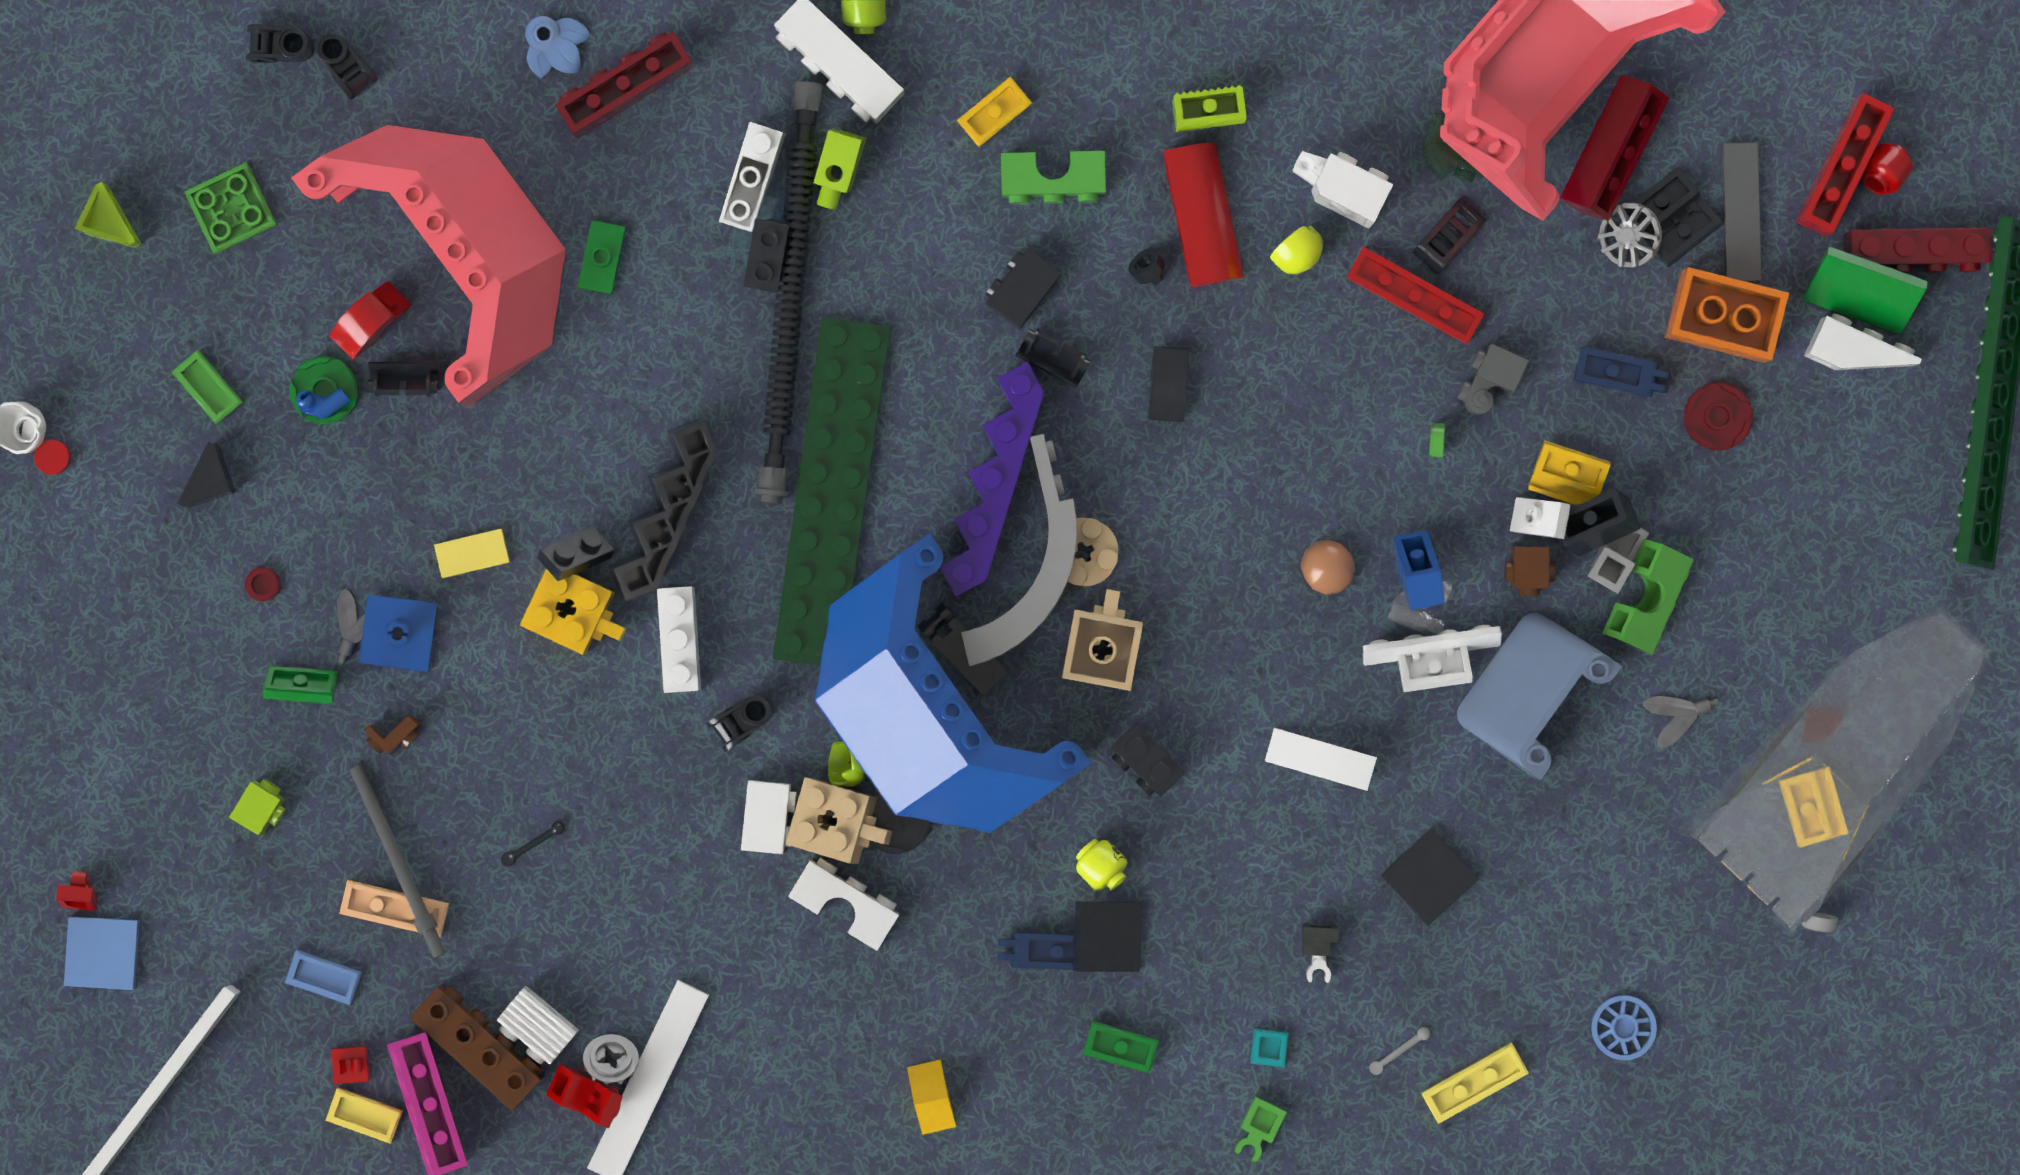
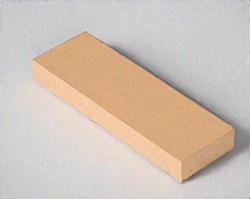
M347 880L339 914L418 932L414 925L416 918L404 892ZM422 897L428 913H433L438 927L435 929L439 937H442L449 903Z

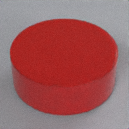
M47 440L35 450L34 461L42 472L57 475L69 467L71 453L64 443L57 440Z

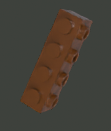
M442 984L437 986L409 1018L513 1111L542 1080L543 1076L539 1073L542 1069L541 1066L529 1055H525L522 1058L513 1049L516 1046L515 1042L508 1039L501 1031L497 1035L487 1026L490 1020L480 1010L475 1008L473 1011H470L462 1003L465 998L457 989L451 985L447 988Z

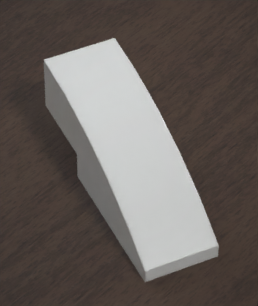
M1274 728L1265 761L1367 791L1377 757Z

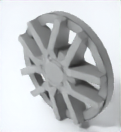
M1639 203L1617 205L1609 222L1603 220L1598 235L1602 247L1601 252L1605 253L1619 267L1633 268L1648 263L1658 252L1662 240V231L1658 218L1649 208ZM1626 208L1635 209L1630 218L1625 211ZM1617 212L1622 220L1621 224L1613 217ZM1641 212H1643L1647 217L1639 224L1637 219ZM1650 222H1652L1655 235L1644 231ZM1609 223L1614 231L1606 233ZM1615 236L1617 242L1608 246L1606 238ZM1645 238L1654 240L1652 248L1643 244ZM1619 248L1618 258L1611 252ZM1627 249H1630L1631 262H1626ZM1639 249L1648 253L1641 260H1639Z

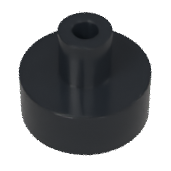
M1146 249L1132 259L1128 271L1139 284L1151 282L1153 285H1157L1164 278L1161 273L1165 267V261L1156 250Z

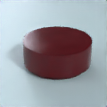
M255 568L245 579L246 592L256 601L266 602L274 599L281 588L278 574L270 568Z

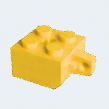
M547 569L520 623V626L582 655L587 654L593 639L601 641L605 634L621 641L626 630L625 627L610 621L613 613L607 609L615 592L577 574L557 581ZM571 599L575 603L572 607L576 608V612L574 615L568 614L564 618L561 615L564 611L560 610L561 603H568Z

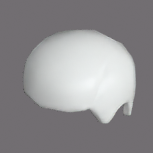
M4 402L1 404L0 446L14 454L31 453L43 443L46 432V422L41 411L27 402ZM23 423L22 434L20 435L19 428Z

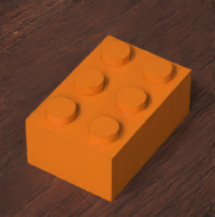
M1687 267L1681 271L1664 338L1767 363L1772 361L1789 293Z

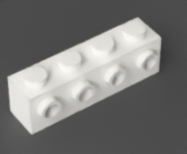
M797 0L774 24L779 32L776 39L789 51L795 47L804 56L801 62L813 74L816 75L819 71L829 79L826 84L827 87L840 99L846 95L854 103L851 109L863 121L867 122L871 119L877 124L905 94L904 89L809 0Z

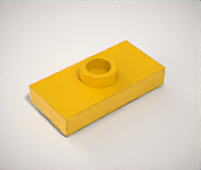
M1010 76L961 116L957 122L980 148L1029 108L1032 102Z

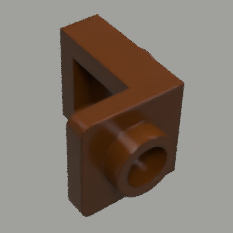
M407 715L386 737L373 724L368 725L364 729L369 735L366 741L380 754L383 751L387 754H393L400 746L404 749L408 748L420 736L416 730L422 724L413 715Z

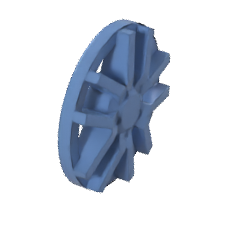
M1618 995L1607 999L1597 1008L1592 1018L1591 1032L1595 1044L1604 1054L1617 1060H1632L1642 1056L1650 1049L1656 1037L1657 1024L1652 1010L1642 1000L1629 995ZM1621 1001L1619 1014L1611 1009L1609 1005ZM1626 1001L1635 1003L1631 1015L1625 1014ZM1639 1007L1645 1010L1647 1018L1635 1019ZM1604 1009L1614 1016L1610 1023L1600 1018ZM1598 1021L1609 1027V1029L1599 1035L1597 1033ZM1650 1022V1032L1638 1031L1639 1023ZM1611 1034L1615 1039L1605 1047L1600 1040ZM1636 1036H1649L1647 1042L1641 1048ZM1632 1040L1637 1051L1628 1054L1626 1042ZM1619 1042L1623 1051L1622 1055L1610 1051Z

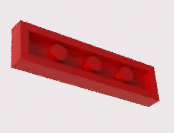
M1365 247L1360 251L1346 279L1465 345L1469 343L1484 316V313Z

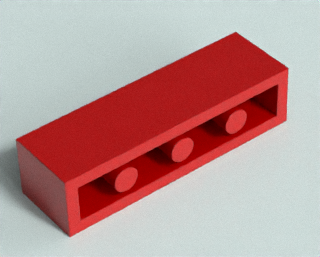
M1865 93L1855 98L1795 220L1796 223L1824 237L1834 233L1895 108Z

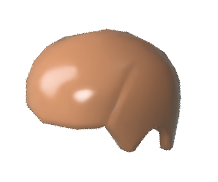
M1326 539L1315 541L1305 550L1301 561V570L1306 582L1313 590L1329 595L1340 593L1351 584L1355 573V563L1346 547L1338 542Z

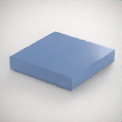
M69 916L64 986L135 990L140 920Z

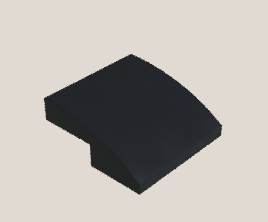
M1679 167L1632 202L1646 206L1658 218L1662 231V240L1657 255L1668 268L1723 226L1722 220L1702 199L1700 191ZM1625 209L1629 218L1631 217L1635 209ZM1641 212L1637 222L1641 224L1647 215ZM1650 222L1644 231L1655 235L1652 222ZM1645 238L1652 247L1654 240Z

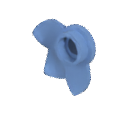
M547 16L533 18L525 29V37L530 45L526 56L529 68L539 78L544 77L551 67L564 73H578L580 71L581 58L576 45L590 37L589 31L583 24L571 18H562L557 21ZM540 27H546L549 30V36L546 40H540L537 37V30Z

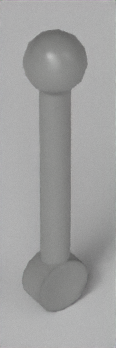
M1427 1027L1419 1028L1417 1035L1382 1060L1371 1062L1369 1065L1370 1072L1374 1075H1379L1386 1064L1420 1040L1429 1039L1431 1035L1430 1030Z

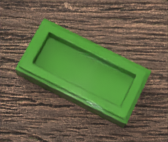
M199 350L195 351L172 371V374L216 425L220 424L244 403Z

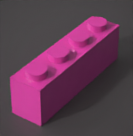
M426 1032L387 1044L427 1174L442 1175L468 1166Z

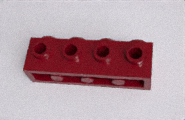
M674 32L668 35L662 33L648 42L649 46L639 53L637 51L630 52L618 61L620 63L618 66L610 71L607 69L599 71L589 79L590 83L580 89L577 87L572 88L560 96L561 101L556 103L555 106L577 139L694 67Z
M1620 75L1565 185L1560 199L1580 213L1609 222L1670 98L1651 83Z
M1991 228L1850 230L1844 234V252L1903 273L1912 272V267H1925L1926 273L1946 272V267L1960 266V272L1981 271V266L1992 262Z

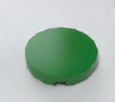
M329 356L313 357L302 363L296 370L289 386L290 401L296 412L307 421L320 425L336 424L347 418L356 407L359 397L358 380L352 369L341 360ZM340 387L351 400L327 418H318L304 414L296 403L297 395L303 390H309L314 394L327 397Z

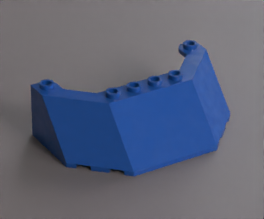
M929 533L830 605L826 639L824 640L821 656L818 687H816L814 701L894 815L929 820V822L961 826L990 833L1090 765L1091 762L1083 750L1076 743L1070 741L1060 742L1044 754L995 745L915 631L922 581L935 573L943 562V553Z

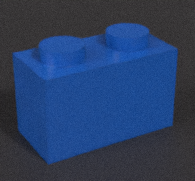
M1427 530L1394 536L1393 542L1397 571L1410 610L1425 609L1445 604L1441 569Z

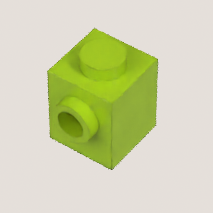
M265 779L261 783L257 781L250 782L229 818L257 835L265 834L269 825L276 826L285 813L286 809L282 807L285 798L279 795L281 789Z

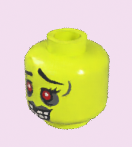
M1093 839L1076 856L1078 860L1076 865L1077 872L1094 890H1103L1108 887L1112 891L1126 878L1123 871L1127 866V859L1109 840L1098 841Z

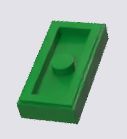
M591 220L577 288L612 295L626 227Z
M269 666L263 686V699L333 704L338 683V671Z
M1092 1020L1083 1055L1150 1074L1159 1039Z

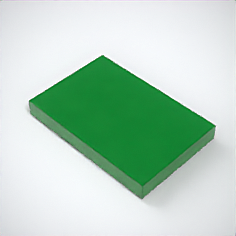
M1829 246L1805 290L1803 301L1901 335L1924 295L1928 281Z

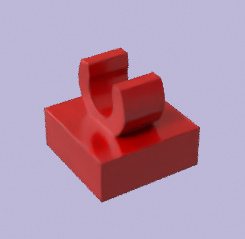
M73 871L70 886L58 884L56 899L62 908L88 911L97 910L98 896L93 888H89L90 878L87 877V872Z
M367 1046L331 1049L334 1084L370 1080Z

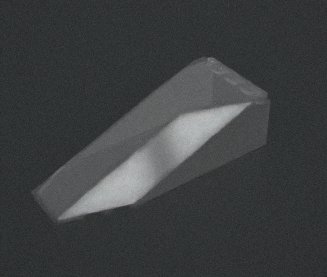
M1939 605L1888 634L1873 640V642L1845 655L1678 832L1684 837L1697 839L1715 857L1726 848L1729 852L1720 862L1740 881L1744 880L1750 873H1753L1754 877L1746 886L1766 905H1769L1778 897L1780 900L1772 908V911L1778 916L1774 923L1781 928L1794 932L1802 922H1807L1822 906L1947 751L1992 652L1943 605Z

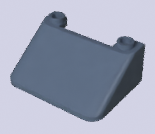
M1529 613L1519 621L1460 703L1457 710V718L1461 726L1534 779L1541 780L1551 765V755L1549 750L1535 739L1581 675L1594 683L1603 684L1611 681L1622 666L1543 614Z

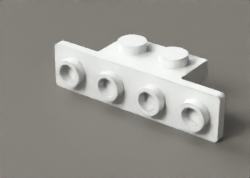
M1479 625L1468 631L1445 630L1433 636L1410 635L1403 640L1391 642L1383 639L1375 640L1369 645L1363 646V664L1367 666L1398 661L1403 692L1472 683L1473 676L1468 651L1500 646L1501 627Z

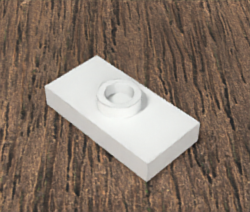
M1516 497L1510 531L1564 539L1570 504Z

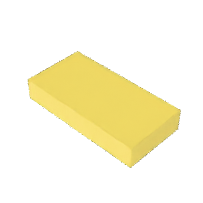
M503 529L434 544L442 578L510 563Z
M338 1087L325 1121L391 1144L403 1110Z

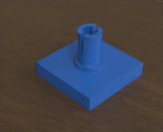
M368 594L359 663L428 672L437 603Z

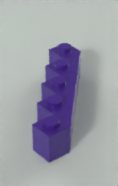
M1028 362L997 378L1012 410L983 424V428L998 456L968 472L984 503L954 518L970 549L947 561L940 567L955 597L986 582L1044 396V391Z

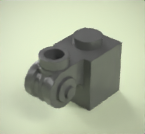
M1492 343L1487 346L1486 350L1480 348L1471 366L1477 369L1472 381H1464L1457 398L1462 400L1466 409L1474 415H1482L1488 412L1494 402L1488 390L1492 387H1497L1510 394L1514 393L1529 360Z

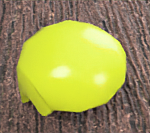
M1302 226L1273 251L1270 259L1285 273L1300 274L1312 269L1320 259L1323 250V239L1312 226L1308 228Z

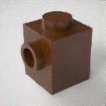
M1511 547V561H1505L1504 577L1505 582H1511V589H1519V596H1540V589H1549V582L1555 581V562L1549 561V547Z

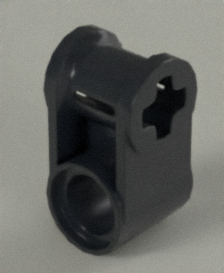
M264 24L247 25V31L250 33V53L246 54V61L255 63L305 62L314 53L313 39L299 28L277 27ZM302 37L303 47L297 53H291L289 44L292 39Z
M327 33L318 40L316 49L319 58L351 100L356 97L355 93L370 81L376 82L379 79L365 60L339 34ZM341 42L343 48L341 55L336 59L328 58L326 56V48L329 43Z
M753 695L734 707L731 706L708 721L706 725L708 728L713 727L724 744L722 749L726 752L766 724L774 714V706L768 697ZM752 701H760L766 708V714L761 720H755L749 715L748 707Z

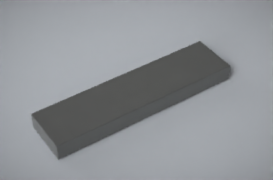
M1723 143L1722 181L1725 277L1745 282L1761 281L1758 143Z

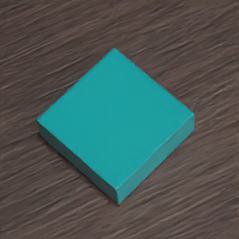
M1254 1028L1250 1063L1285 1068L1289 1033Z

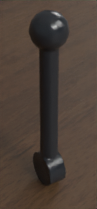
M558 821L554 822L551 829L513 853H504L501 857L502 864L511 866L516 858L554 834L561 835L565 830L564 824Z

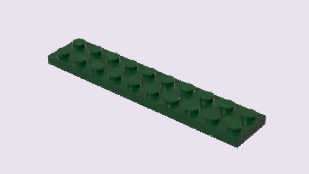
M2000 217L1999 226L1994 231L1993 239L1996 251L1995 258L1989 267L1991 289L1990 295L1986 297L1984 306L1987 315L1986 327L1980 336L1982 358L1981 363L1976 369L1977 396L1971 405V415L1974 419L1972 432L1967 438L1968 465L1962 474V484L1965 488L1963 501L1960 502L1958 507L1960 527L1959 534L1953 543L1956 563L1988 570L1995 569L2020 377V220L2014 217Z
M822 317L773 659L820 666L829 620V607L853 589L891 327Z

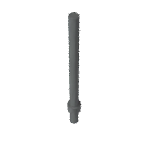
M357 765L349 771L416 918L414 925L418 934H423L433 959L446 954L435 929L438 927L433 913L429 914L363 765Z

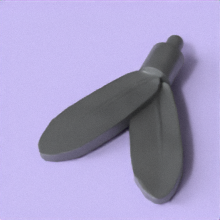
M347 589L341 591L337 600L339 626L342 638L344 639L337 652L340 653L338 659L340 665L345 663L347 657H351L355 644L362 640L365 619L364 614L357 621L355 600Z
M1654 696L1647 698L1643 702L1645 709L1651 713L1675 716L1659 734L1657 745L1660 748L1673 745L1688 730L1698 715L1712 711L1711 707L1719 704L1718 699L1708 701L1705 698L1693 703L1665 696Z

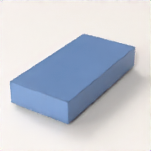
M296 950L285 983L351 1005L362 971Z

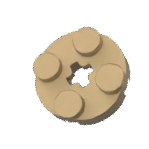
M1076 518L1077 541L1075 553L1078 551L1077 544L1081 542L1085 546L1092 545L1094 551L1090 553L1091 560L1085 562L1083 558H1074L1068 582L1078 586H1093L1104 581L1112 573L1118 560V543L1113 532L1098 520Z

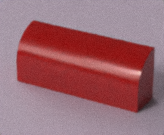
M1214 142L1200 143L1164 150L1163 159L1190 289L1244 278L1217 144Z

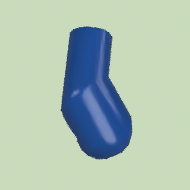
M341 387L327 397L314 394L309 390L301 391L296 397V403L304 414L318 418L329 417L351 401Z

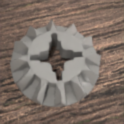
M615 1034L602 1035L593 1039L585 1048L583 1054L584 1069L588 1071L593 1081L598 1079L603 1081L606 1086L610 1082L622 1084L624 1079L628 1077L633 1078L639 1063L638 1051L635 1045L623 1036ZM606 1051L613 1060L618 1059L616 1068L611 1067L609 1063H605Z

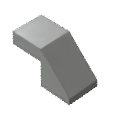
M1641 528L1601 546L1587 577L1618 594L1635 565L1633 561L1643 539L1647 538L1649 532Z

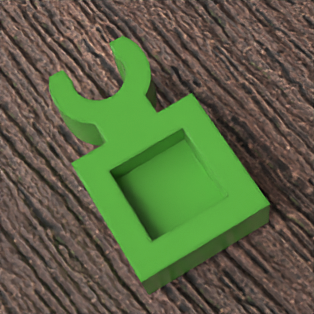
M1254 1096L1240 1125V1128L1247 1131L1248 1134L1237 1141L1235 1153L1240 1154L1245 1145H1252L1255 1151L1251 1161L1257 1162L1262 1154L1260 1145L1262 1139L1270 1143L1273 1142L1287 1112Z

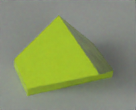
M103 182L96 184L75 229L89 236L133 248L141 246L140 240L109 186Z

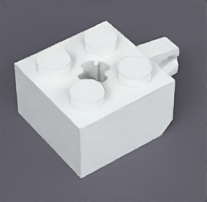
M1302 151L1292 171L1313 185L1311 191L1315 202L1369 229L1375 222L1393 186L1392 183L1387 181L1389 176L1374 168L1366 171L1356 166L1358 161L1342 152H1339L1337 156L1331 153L1325 159Z

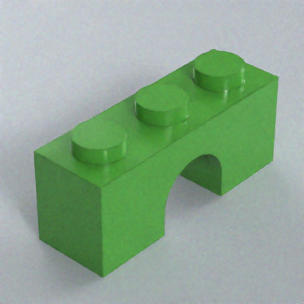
M1070 151V168L1063 177L1055 180L1047 179L1038 172L1036 152L1001 153L1002 198H1009V204H1028L1031 197H1043V203H1063L1064 197L1078 196V202L1082 203L1098 202L1099 196H1105L1106 194L1105 151Z
M1643 539L1635 557V565L1632 572L1642 577L1645 584L1644 595L1641 601L1632 607L1616 602L1602 634L1628 647L1653 655L1656 646L1661 640L1668 618L1675 608L1681 588L1689 576V570L1694 559L1664 544Z

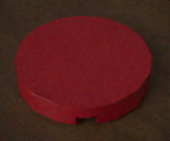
M1726 382L1709 383L1698 388L1688 398L1683 411L1684 426L1689 437L1699 446L1711 451L1727 450L1739 445L1748 436L1753 424L1751 404L1748 397L1738 387Z

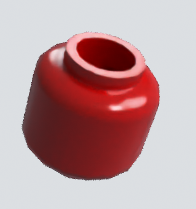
M1881 143L1877 145L1862 174L1865 187L1878 195L1893 194L1899 191L1913 169L1912 161L1906 149L1898 144Z

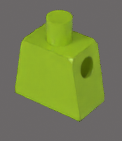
M837 128L828 130L814 179L815 184L822 186L817 205L836 210L841 193L851 191L867 140L866 137ZM833 165H837L842 169L841 179H835L831 175Z

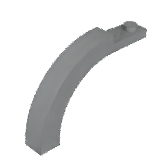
M1044 434L1032 436L1030 440L1048 514L1049 534L1045 558L1033 585L1012 609L982 627L961 632L969 667L986 663L1002 656L1031 636L1057 605L1072 571L1077 541L1074 501L1072 498L1059 502L1058 496L1065 494L1060 474L1053 476L1050 462L1057 461L1052 440L1045 442Z

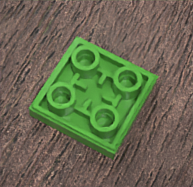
M247 162L184 192L215 255L277 226Z

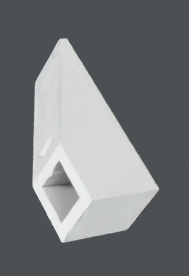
M749 122L719 222L750 232L753 231L755 218H758L786 133Z
M1837 314L1820 319L1804 355L1834 370L1915 366L1920 364L1922 360L1913 355L1914 349L1897 342L1892 346L1882 341L1884 336L1868 328H1864L1863 332L1851 327L1852 321Z

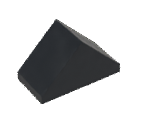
M212 442L207 443L177 504L191 508L236 493L221 446Z

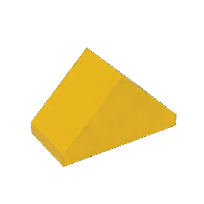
M941 1059L907 1067L913 1103L922 1135L956 1127Z

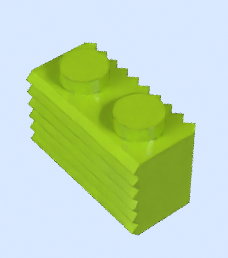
M1240 85L1236 88L1231 86L1229 89L1226 86L1223 89L1218 87L1216 90L1211 88L1209 91L1204 89L1202 92L1197 89L1195 93L1190 90L1188 94L1183 91L1181 95L1176 92L1172 100L1176 132L1243 124L1247 119L1243 87Z

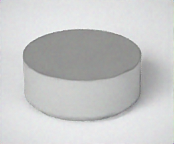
M1804 911L1801 924L1807 929L1832 933L1836 931L1838 918L1829 914Z

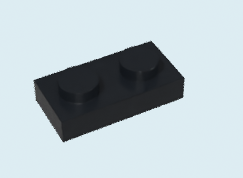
M592 526L541 548L537 559L557 581H561L611 559L614 548Z

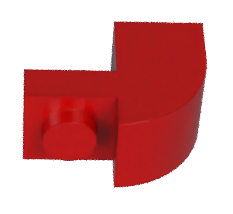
M387 280L373 292L369 290L357 300L340 318L329 336L354 360L378 340L385 328L404 315L411 307V304Z
M559 1064L546 1093V1096L558 1105L582 1113L597 1125L610 1128L613 1119L618 1115L623 1098L618 1093L619 1089L611 1084L606 1086L603 1081L598 1079L593 1081L591 1075L563 1064Z

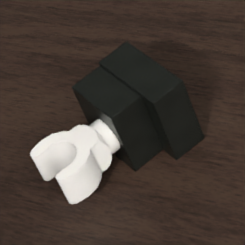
M1302 924V952L1304 955H1312V964L1309 965L1306 971L1307 980L1312 982L1313 971L1322 969L1325 971L1324 979L1328 983L1331 978V972L1326 965V956H1330V943H1338L1339 928L1337 925Z

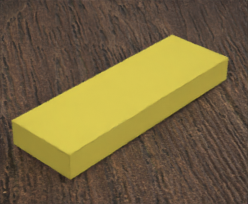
M1509 1043L1426 1089L1421 1094L1439 1124L1524 1077L1529 1072L1514 1045Z

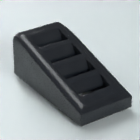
M1459 198L1421 240L1412 253L1438 275L1484 224L1486 219L1463 199ZM1456 212L1472 224L1469 229L1454 217ZM1449 223L1463 236L1459 239L1445 225ZM1439 233L1453 247L1448 249L1435 236ZM1428 244L1435 248L1443 256V258L1437 252H1435L1430 246H1428Z

